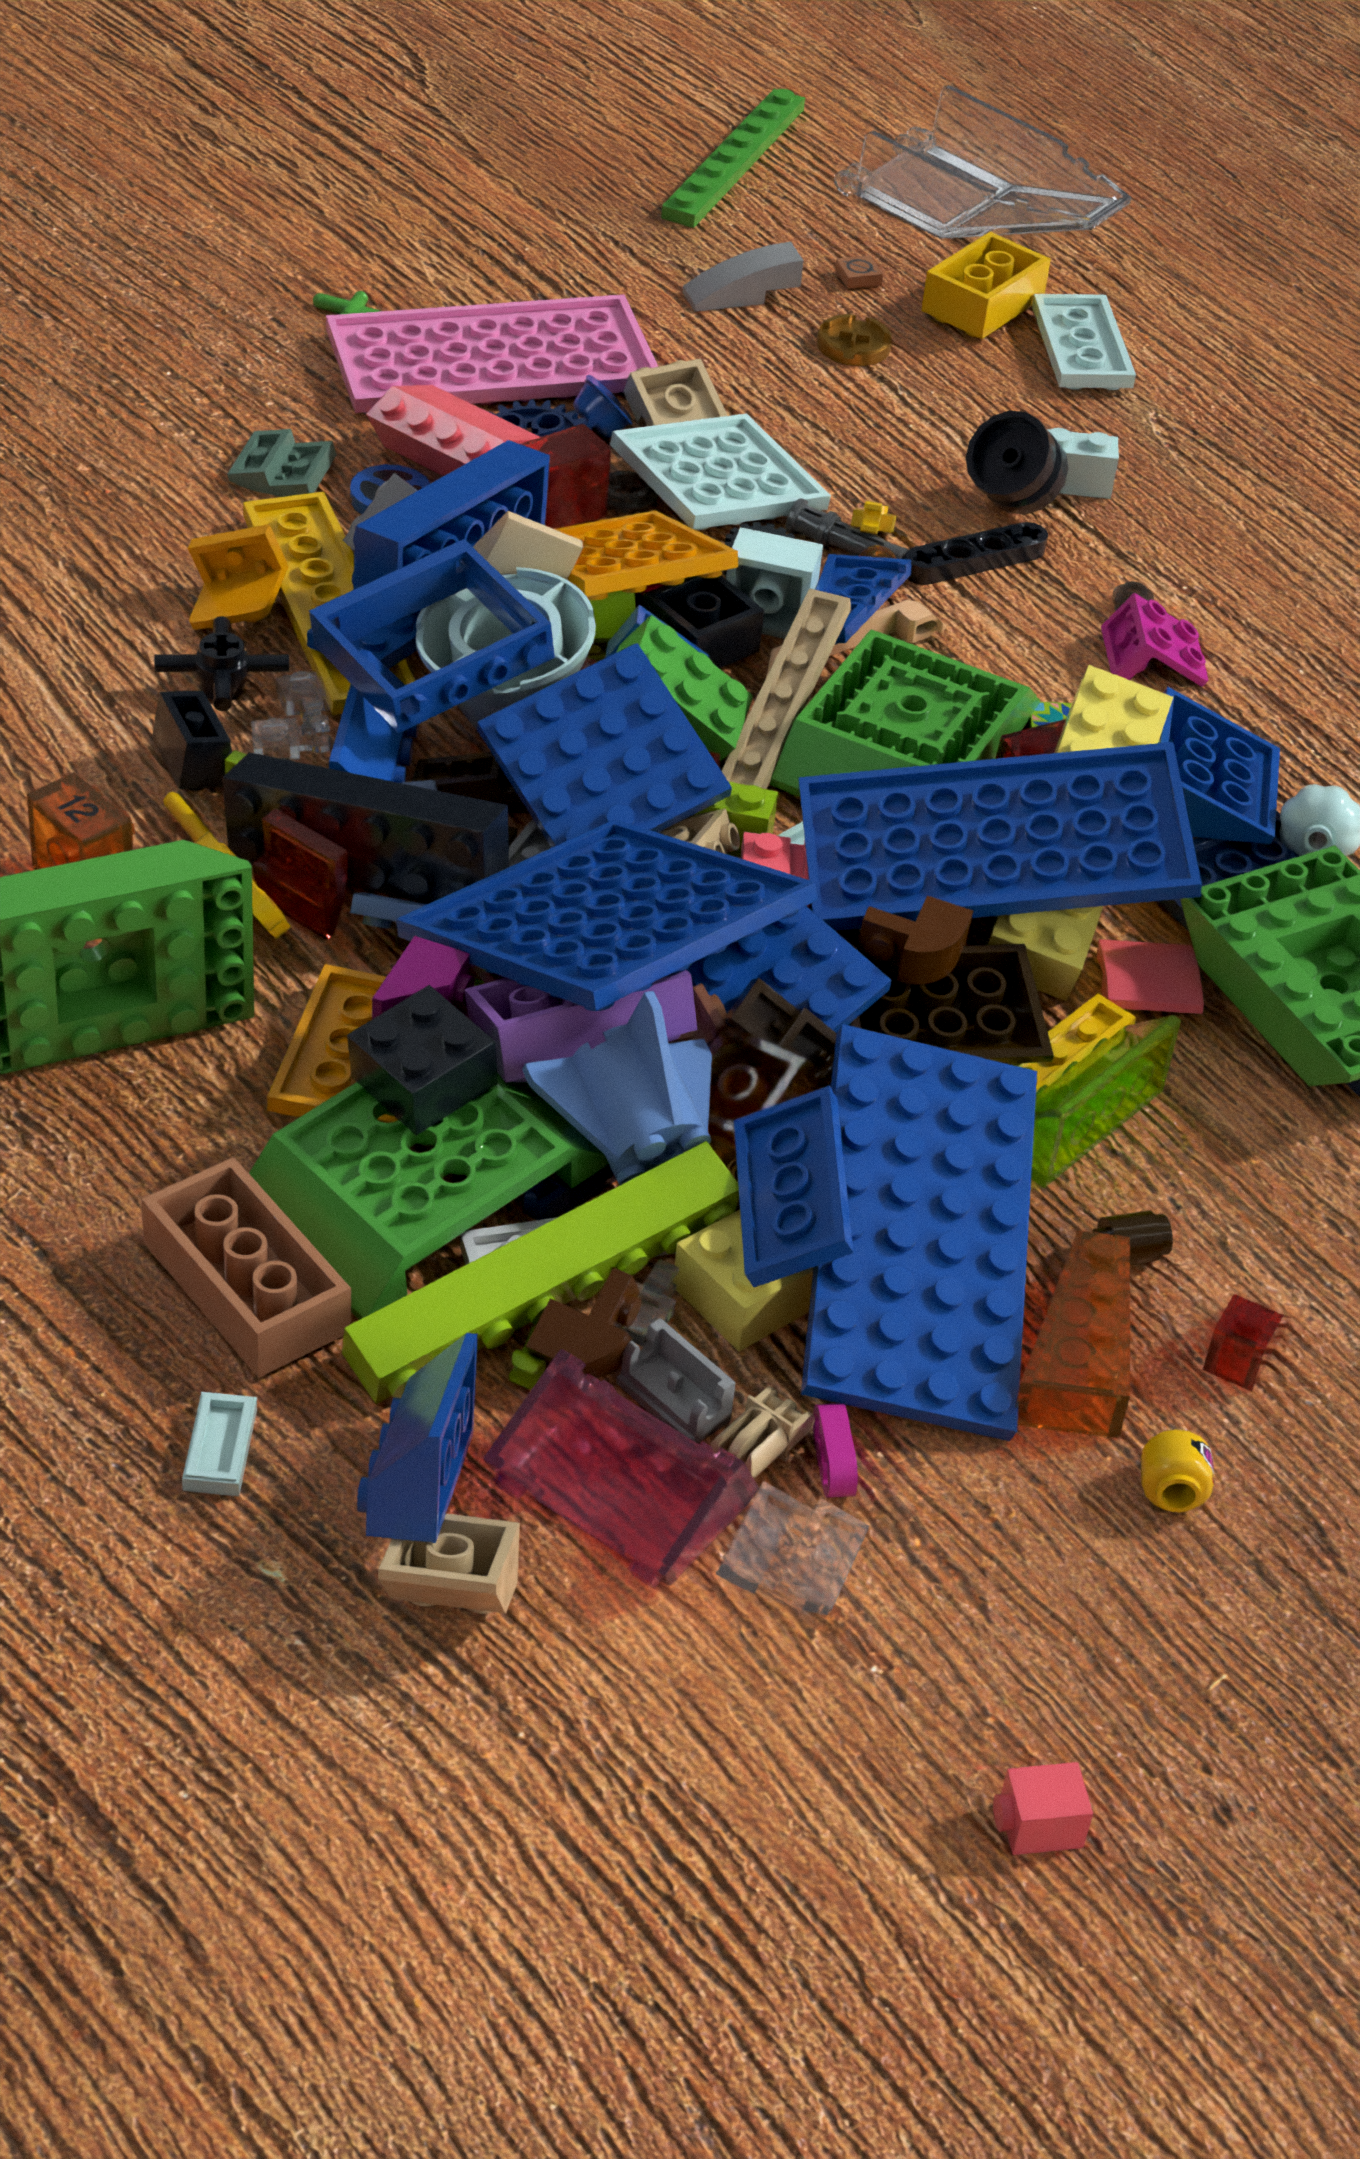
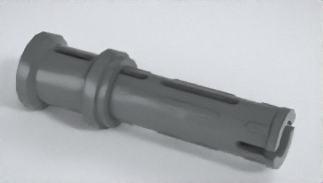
M802 498L794 503L786 520L785 528L787 533L794 535L798 532L816 540L818 544H823V548L832 545L855 556L905 559L906 552L908 551L907 548L892 544L873 534L860 532V529L842 522L841 517L833 511L828 513L822 512L809 506L808 501Z

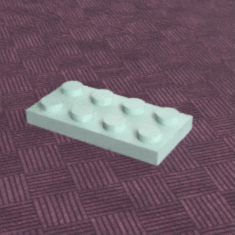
M1034 294L1032 309L1059 387H1066L1071 390L1082 388H1104L1107 390L1134 388L1136 373L1106 295Z

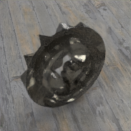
M617 471L600 477L594 485V501L600 503L603 510H614L616 515L621 513L633 515L636 512H649L650 507L656 506L659 495L636 472Z

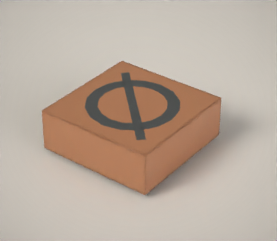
M871 255L836 259L835 271L847 289L882 286L883 273Z

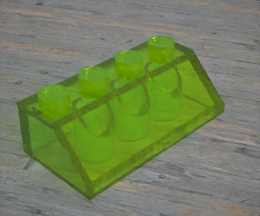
M1171 1015L1124 1026L1109 1039H1101L1095 1045L1092 1052L1080 1062H1072L1065 1069L1062 1076L1050 1086L1043 1085L1037 1090L1031 1173L1033 1181L1044 1188L1047 1187L1163 1092L1181 1019Z

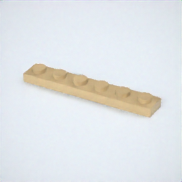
M809 588L743 725L736 748L729 754L722 769V773L729 782L755 785L767 789L793 723L805 708L851 611L850 598Z

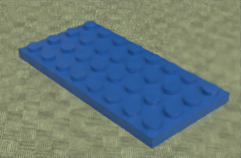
M1173 742L798 777L808 875L810 881L816 882L817 901L811 903L812 911L835 931L861 929L863 918L869 906L916 921L927 895L973 910L972 918L1201 897L1202 883Z
M845 1024L841 1025L836 1034L831 1089L838 1099L854 1253L813 1267L801 1395L844 1403L849 1406L1010 1441L1017 1433L1037 1071Z

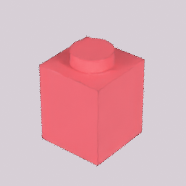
M1078 1762L1007 1769L1001 1794H996L993 1800L996 1827L999 1832L1006 1831L1012 1855L1084 1847L1093 1811Z

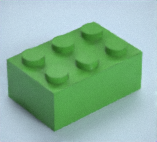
M651 614L619 645L617 652L635 643L639 644L714 761L718 764L736 748L753 695L739 681L732 679L714 665L707 655L698 652L679 637L673 628L663 624Z

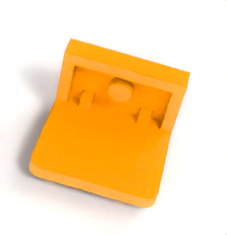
M266 524L191 539L187 549L204 582L189 618L192 629L208 628L213 630V621L220 616L228 618L230 623L242 621L257 622L265 618L272 609L289 567L270 525Z

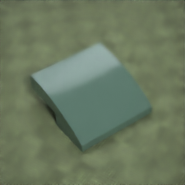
M291 429L254 431L227 475L229 481L265 494L285 497L314 493L337 454L333 441L295 443Z

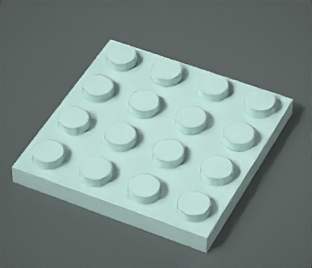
M747 413L612 432L610 446L694 530H706L709 527L728 524L739 525L748 521L773 520L776 517L788 516L792 506L800 498L807 500L808 505L820 511L828 510L831 495Z

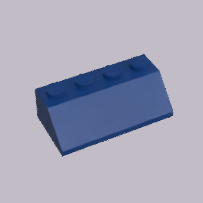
M360 650V653L396 690L405 686L370 651ZM350 684L329 759V769L397 783L405 782L406 767H403V765H411L413 739L410 738L418 737L420 723L398 734L357 689ZM410 696L401 700L400 703L410 699Z
M466 1333L409 1377L401 1398H393L389 1423H383L381 1428L379 1450H372L368 1477H361L358 1488L357 1511L366 1513V1536L436 1543L473 1436L478 1334Z

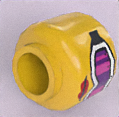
M1174 1429L1163 1431L1151 1437L1144 1445L1140 1459L1141 1484L1145 1496L1153 1505L1166 1511L1180 1513L1193 1510L1207 1501L1212 1494L1215 1483L1214 1465L1210 1446L1201 1436L1190 1431Z

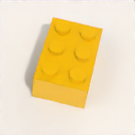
M990 231L927 271L921 311L935 317L939 322L948 323L965 331L969 336L983 339L1030 308L1034 294H1045L1051 259Z

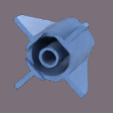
M654 991L644 992L628 1023L603 1032L606 1041L591 1049L589 1043L586 1042L578 1048L572 1057L525 1063L522 1068L529 1086L606 1156L619 1186L705 1141L710 1144L712 1140L708 1133L712 1054L704 1038L668 1043L662 1007Z

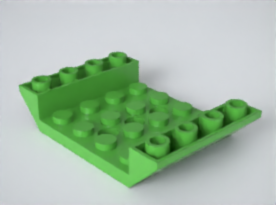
M497 1073V1085L417 1136L399 1120L391 1123L378 1121L377 1119L384 1114L394 1115L356 1082L275 1132L249 1174L351 1287V1313L360 1320L408 1295L405 1273L407 1269L553 1173L568 1186L574 1188L607 1166L609 1163L606 1156L538 1095L527 1082L518 1083L511 1081L506 1083ZM415 1144L435 1146L432 1150L423 1153L410 1150V1147ZM450 1173L468 1176L459 1183H450L442 1179Z

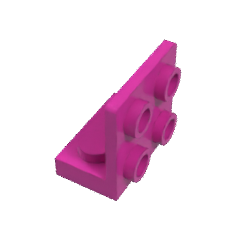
M1133 593L1101 625L1112 674L1130 680L1136 673L1142 672L1147 667L1150 659L1154 657L1201 687L1209 681L1205 668L1206 660L1201 652L1198 640V631L1187 620L1181 619L1179 621L1169 615L1157 601H1147L1138 594Z

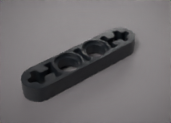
M1023 522L913 547L906 552L905 558L911 560V575L908 580L916 584L928 585L1039 559L1045 554L1048 532L1041 525Z

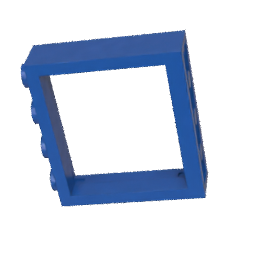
M465 539L309 610L315 646L398 734L555 658L551 622ZM459 560L460 566L456 568L455 562ZM466 588L513 633L397 690L351 643ZM335 618L336 624L333 625L330 620ZM410 696V699L400 703L401 700Z

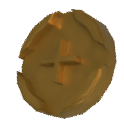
M853 314L836 315L823 321L817 333V348L832 361L850 366L874 365L885 360L891 353L892 333L884 324L874 318L866 317L864 322L856 320V315Z

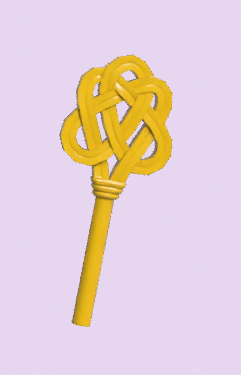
M170 792L164 797L163 803L192 838L194 843L235 856L226 844L219 842L178 793ZM252 877L253 916L272 936L278 939L291 928V925L287 922L283 912L266 895V892L257 886L256 881Z

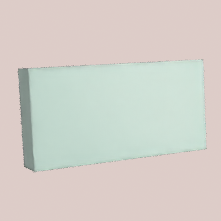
M201 1392L182 1476L183 1491L229 1496L240 1495L257 1413V1397Z

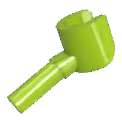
M536 1325L531 1327L522 1350L516 1349L513 1352L512 1364L514 1368L509 1374V1381L531 1391L535 1390L539 1385L546 1368L545 1360L531 1355L526 1348V1344Z

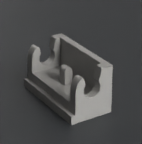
M659 1318L649 1325L646 1334L647 1342L641 1351L639 1346L632 1340L628 1342L623 1352L621 1374L617 1376L616 1384L691 1449L731 1421L736 1382L664 1320Z

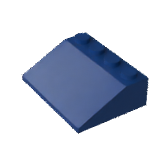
M1167 686L1163 693L1173 696V700L1158 743L1173 742L1192 837L1270 844L1275 838L1280 748Z

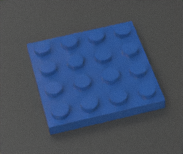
M638 643L477 721V731L551 848L614 819L659 833L731 796L732 787Z

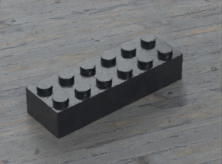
M251 752L222 777L228 848L236 857L249 861L250 865L429 904L509 868L508 805Z

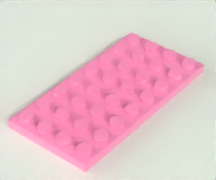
M624 294L326 315V331L355 413H368L391 386L433 385L471 404L491 405L502 401L518 400L529 402L530 399L554 397L568 399L579 394L586 382L587 375L596 378L611 393L623 392L630 372L643 367H658Z

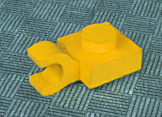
M866 501L864 509H853L851 526L860 527V532L877 535L878 531L892 533L894 532L897 515L887 514L889 506Z

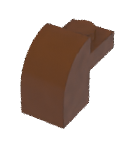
M927 895L916 921H912L869 906L862 921L857 950L861 954L876 960L899 966L896 979L898 982L928 984L938 981L947 976L955 968L966 943L973 910Z
M613 1268L589 1315L550 1298L526 1344L528 1352L545 1360L546 1368L574 1379H596L619 1369L622 1366L625 1347L631 1341L628 1332L622 1330L623 1326L630 1327L633 1324L642 1303V1299L639 1297L640 1291L633 1276Z

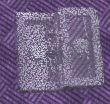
M763 1481L755 1492L715 1574L751 1593L786 1606L828 1615L836 1602L870 1526L822 1498L819 1499L812 1509Z

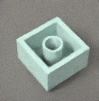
M740 527L732 546L733 549L738 551V568L727 570L726 579L764 609L762 634L785 639L809 588L815 590L817 587L823 544Z

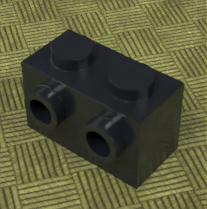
M204 691L159 692L152 739L178 788L198 791L204 788L223 787L222 777L225 775V759L232 753L231 740Z

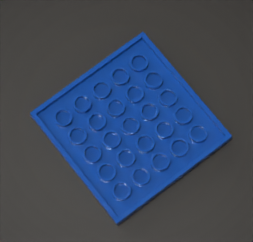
M614 819L396 919L398 937L411 941L414 936L467 952L470 954L469 964L480 967L485 972L496 973L512 979L520 985L530 986L549 993L554 998H562L583 1006L586 1010L602 1011L611 1008L615 1001L633 992L649 989L653 982L671 973L685 971L690 967L691 963L707 955L723 952L727 945L743 937L760 933L763 927L779 919L796 915L799 909L817 901L816 882Z

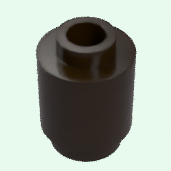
M1151 1210L1101 1217L1097 1228L1092 1231L1091 1244L1097 1259H1102L1108 1268H1116L1158 1261L1161 1255H1167L1171 1252L1173 1235L1169 1220L1164 1214H1154Z

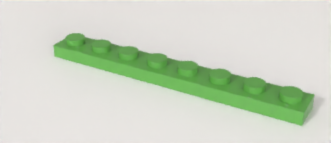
M773 89L662 205L661 219L694 228L803 112L805 97L795 95L788 89Z

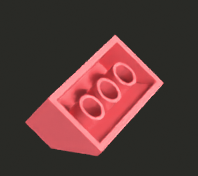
M433 385L391 386L366 414L384 447L442 476L447 475L507 440L540 452L547 445L545 439Z

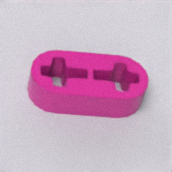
M844 1403L816 1404L813 1410V1415L815 1416L813 1438L824 1495L826 1498L854 1497L857 1492L858 1470L846 1406Z

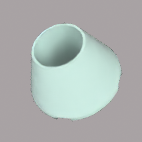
M516 567L517 574L502 575L551 622L555 658L457 705L476 729L477 721L581 670L594 641L596 625L593 608L587 596L567 579L550 572ZM467 588L423 608L416 621L417 651L422 662L431 673L513 634Z

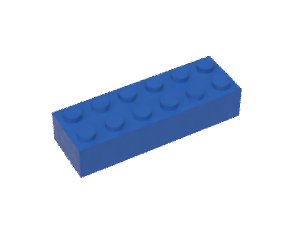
M507 440L357 524L353 536V544L355 546L354 572L352 575L353 590L460 540L465 539L473 547L507 511L545 525L550 455ZM459 560L455 562L456 568L460 566Z

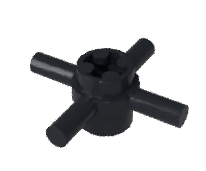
M220 616L213 621V633L206 635L200 641L199 650L196 654H154L155 672H197V675L200 677L201 691H204L207 698L213 700L215 709L227 711L231 708L232 700L239 698L244 693L245 676L248 672H289V654H247L244 650L242 639L231 633L230 620Z

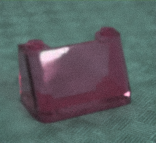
M561 1348L484 1456L483 1460L497 1473L492 1479V1483L518 1501L526 1494L631 1562L627 1570L649 1587L655 1589L660 1581L668 1586H672L744 1511L759 1490V1487L742 1460L721 1447L715 1453L713 1448L703 1441L700 1445L620 1396L610 1383L605 1380L600 1382L590 1374L584 1375L582 1370L586 1366L585 1363Z

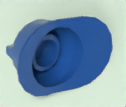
M587 375L586 382L573 403L574 410H577L578 416L587 419V427H591L592 431L607 439L612 437L613 431L622 430L628 425L631 426L632 418L620 401L596 378Z

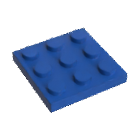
M807 906L799 909L798 913L792 917L779 919L763 927L762 931L756 935L743 937L727 945L723 952L707 955L693 962L686 969L691 974L692 986L694 987L702 983L709 996L716 994L724 1005L727 1014L751 979L760 978L796 1009L807 1008L836 1033L842 1024L849 1025L887 993L892 981ZM725 1022L782 1074L787 1077L792 1073L791 1070L759 1048L732 1025Z

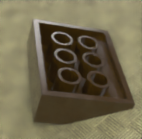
M1025 944L964 946L955 968L944 978L928 984L898 982L896 979L899 966L862 954L892 981L889 991L852 1021L849 1026L1006 1064L1052 1062L1054 1054Z

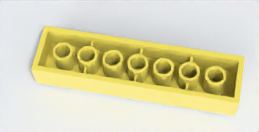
M1088 665L1073 699L1054 753L1156 744L1159 742L1173 696ZM1103 906L995 916L985 945L1025 944L1036 989L1067 1001L1083 969Z

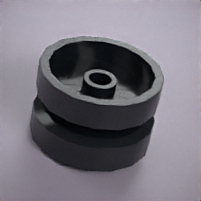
M1006 411L989 418L978 427L970 439L966 453L967 471L975 485L997 507L1011 514L1026 515L1036 512L1055 500L1065 485L1069 469L1066 452L1058 440L1039 419L1022 411Z

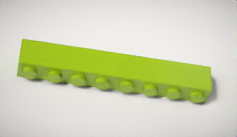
M705 1141L344 1328L342 1355L375 1404L391 1396L393 1398H401L409 1377L464 1334H478L477 1351L485 1346L487 1349L496 1348L505 1343L515 1330L530 1322L533 1325H537L550 1298L562 1304H566L576 1298L578 1301H584L601 1290L613 1268L634 1275L648 1263L649 1259L663 1252L667 1254L675 1253L678 1242L736 1212L739 1200L738 1182L709 1143Z

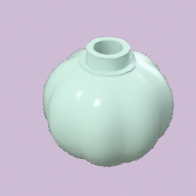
M1307 785L1301 788L1297 795L1288 799L1282 806L1279 837L1289 850L1296 852L1298 855L1302 856L1335 845L1347 857L1359 848L1360 805L1353 801L1348 792L1343 788L1334 785Z

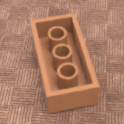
M235 1157L141 1199L144 1244L258 1378L344 1336V1328L351 1324V1287Z

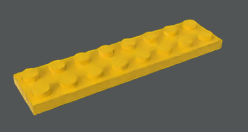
M324 491L243 502V517L248 528L269 524L289 566L278 595L332 715L342 714L351 683L321 652L307 646V631L312 628L309 610L353 590L354 553L351 547L342 541L345 538L344 532ZM405 659L389 669L405 685L415 681Z

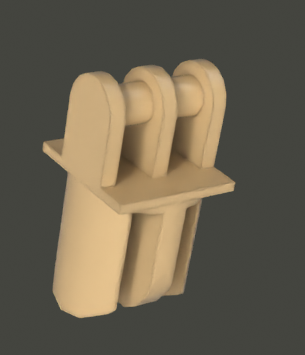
M769 1386L755 1398L751 1395L747 1397L745 1412L710 1443L707 1448L709 1455L718 1462H722L727 1457L726 1467L735 1474L742 1473V1478L750 1483L777 1457L785 1462L788 1460L789 1450L807 1435L814 1424L815 1416L810 1412L801 1414L796 1410L795 1402L790 1399L782 1401L777 1397V1390Z

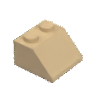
M446 1513L436 1543L392 1539L378 1569V1580L391 1599L411 1601L419 1606L443 1605L466 1608L479 1614L492 1612L506 1614L518 1580L520 1523Z

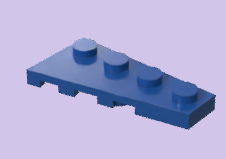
M828 554L815 590L850 598L851 611L835 645L846 643L911 575L910 559Z

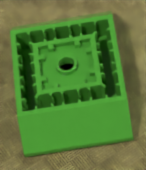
M871 629L795 719L772 774L770 785L800 797L798 777L998 759L1003 756L1030 720L1031 714L1040 704V699L1030 687Z
M179 840L0 877V1075L254 1018L252 867L249 861L190 841ZM102 939L97 946L83 949L87 941Z
M1334 845L1202 886L1201 897L1180 899L1198 965L1308 1086L1349 1083L1360 1079V870Z

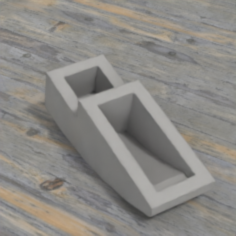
M791 242L767 245L734 256L704 271L683 286L682 293L694 312L764 304L765 294L768 290L801 287L804 260Z

